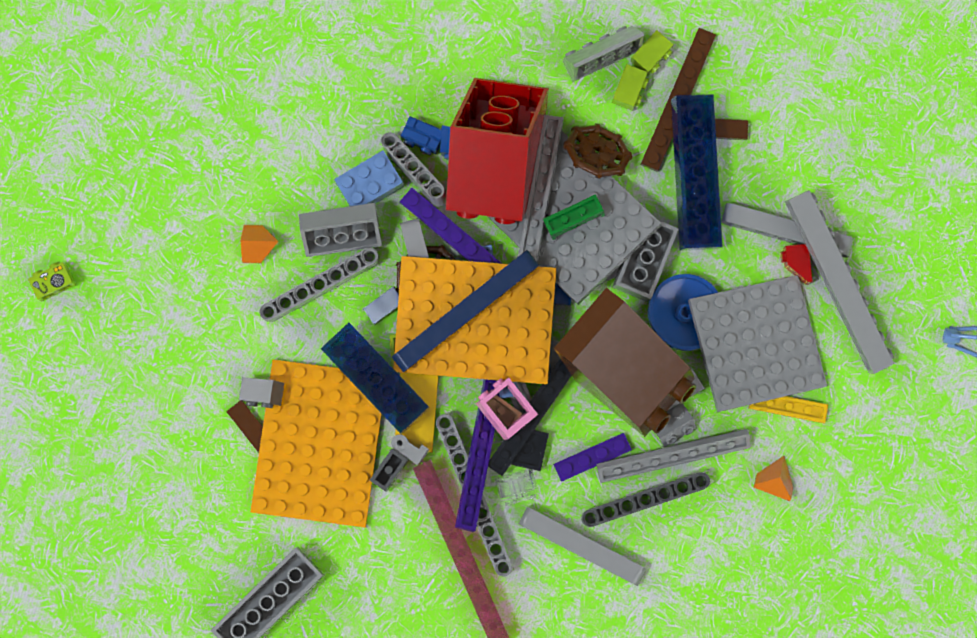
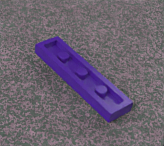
M622 433L553 465L562 482L596 467L598 463L607 462L630 452L632 449L625 434Z

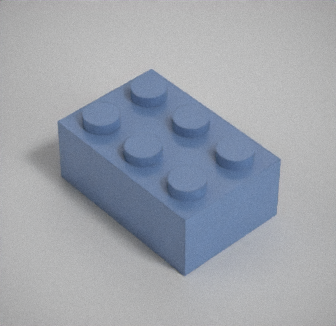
M384 150L334 179L349 206L376 204L404 187L401 178Z

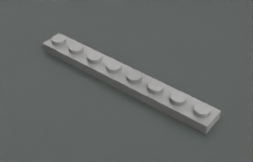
M544 115L518 254L520 256L528 250L537 262L545 225L543 219L546 218L564 121L563 117Z
M744 429L598 463L596 465L600 483L748 449L751 448L748 430Z

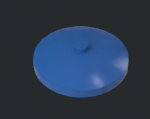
M679 274L666 279L656 287L648 303V320L651 329L673 349L680 351L700 349L688 300L715 294L718 291L707 280L696 275Z

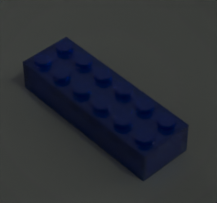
M350 323L346 324L321 348L401 435L430 409Z

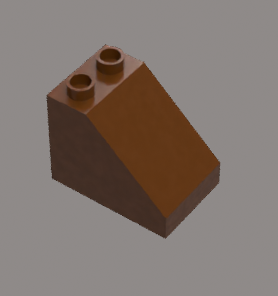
M607 287L554 347L574 380L644 437L651 430L656 434L659 433L670 420L671 415L667 413L669 408L676 400L681 404L685 403L696 389V385L692 383L695 377L691 368L625 301Z

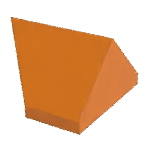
M263 225L243 226L240 240L242 263H262L279 242Z
M782 456L757 473L754 488L790 501L793 484L785 456Z

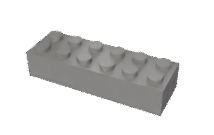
M295 547L210 631L217 638H261L325 575L299 547Z

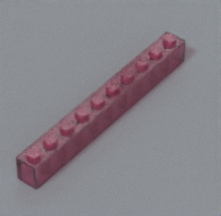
M431 460L414 467L415 475L487 638H509L462 529L455 528L457 518Z

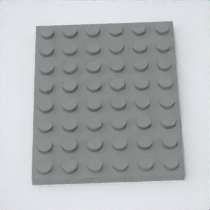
M562 131L546 217L595 194L604 210L605 216H599L557 236L555 240H552L547 227L544 225L538 264L539 267L557 268L555 283L579 305L662 225L611 176L598 179L589 172L575 168L568 152L563 148V143L567 141L568 136ZM526 212L522 221H516L513 224H500L495 221L494 217L487 216L520 248Z

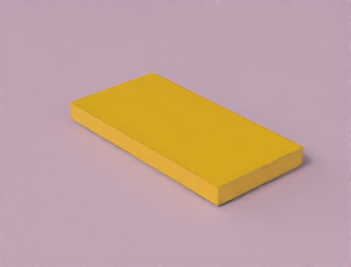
M400 373L395 436L403 435L408 439L409 443L418 449L423 445L429 449L428 452L433 453L439 376Z

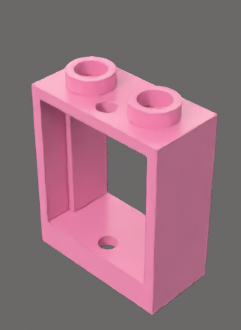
M501 378L493 384L494 389L490 392L486 390L479 395V401L475 404L501 437L506 440L538 414L510 378L505 380ZM505 387L510 390L526 411L507 428L486 403Z

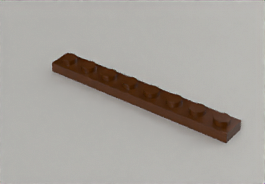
M698 28L640 165L656 172L659 171L716 34Z

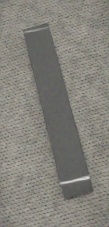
M699 472L586 510L581 516V521L587 527H594L704 490L709 486L710 478L706 473ZM697 476L704 477L705 485L703 487L696 484ZM679 482H684L687 485L686 492L681 493L678 491L677 485ZM661 488H665L669 492V496L666 499H662L659 496ZM643 494L650 497L651 501L648 505H643L640 501ZM625 500L632 503V509L628 512L622 508V503ZM605 507L613 508L614 515L611 518L604 515ZM587 513L595 515L596 520L593 524H588L585 521Z

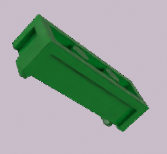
M595 194L544 218L543 221L552 240H555L557 236L599 216H605V213Z

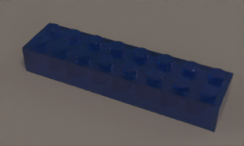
M714 94L676 95L671 99L679 250L719 249L722 247Z

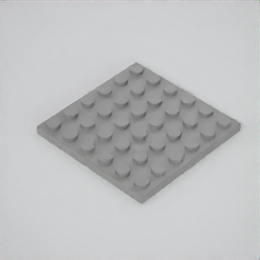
M797 275L688 300L717 412L827 387Z

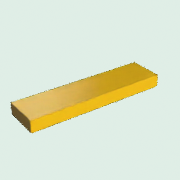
M785 396L751 404L748 409L825 424L828 404Z

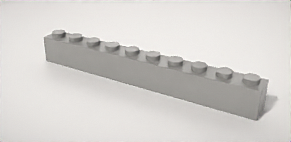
M810 190L805 191L785 201V204L868 373L875 374L894 364L892 360L894 358L893 353L889 348H886L884 343L885 337L881 331H878L876 327L877 321L874 315L870 314L867 309L869 306L864 296H861L859 292L860 286L855 279L853 280L850 274L852 270L841 256L843 251L839 245H836L833 239L835 237L834 233L825 223V214L816 205L818 203L816 196Z

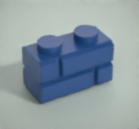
M409 116L402 131L401 140L408 147L413 148L415 145L421 148L420 151L427 155H431V153L437 154L441 143V129Z

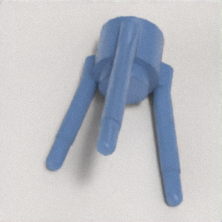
M950 326L945 328L943 343H947L949 348L957 349L977 358L976 352L956 345V343H960L961 338L977 340V335L961 334V332H958L977 330V326Z

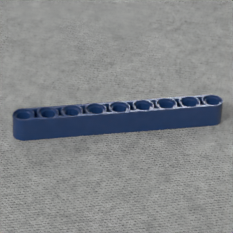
M526 250L395 353L392 359L405 372L539 266L538 262Z

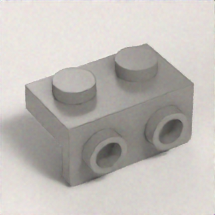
M680 403L667 411L671 415L670 420L657 433L663 447L674 444L679 438L689 435L697 428L693 417L684 404Z

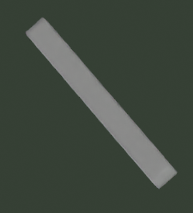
M442 414L437 418L436 426L461 488H463L464 482L461 480V475L466 472L468 456L453 419L447 414ZM443 418L450 420V426L446 429L440 427V421ZM450 436H455L458 439L457 444L453 447L447 444V439ZM457 454L464 455L465 461L463 464L458 465L454 462V457ZM482 495L480 508L486 509L487 516L483 519L478 518L477 527L495 572L499 576L504 577L511 573L512 564L484 495ZM492 526L494 528L493 536L486 537L483 534L484 527ZM493 544L501 546L502 551L499 555L491 553L490 548ZM506 562L509 565L508 572L500 573L498 571L499 563Z

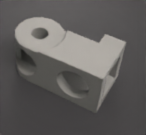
M396 435L391 441L394 450L418 466L429 451L423 445L418 449L409 443L408 439L403 435Z

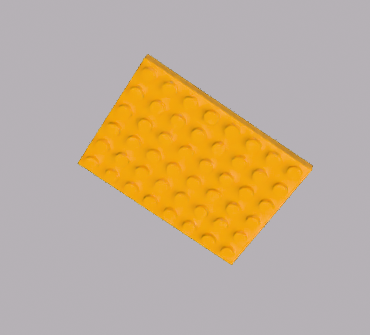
M402 256L394 354L508 264ZM538 266L405 372L394 361L393 372L499 380L501 378L505 380L510 378L512 382L548 384L557 268Z
M272 360L270 380L283 382L284 390L281 406L273 405V408H265L250 512L366 528L372 488L370 479L374 474L387 374Z

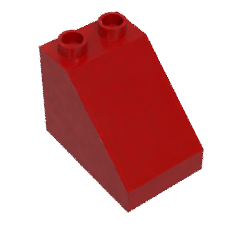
M481 78L473 79L450 126L446 210L456 211L458 216L466 219L476 218L479 215L494 217L495 221L500 224H513L516 221L523 220L529 200L543 119L547 111L549 88Z

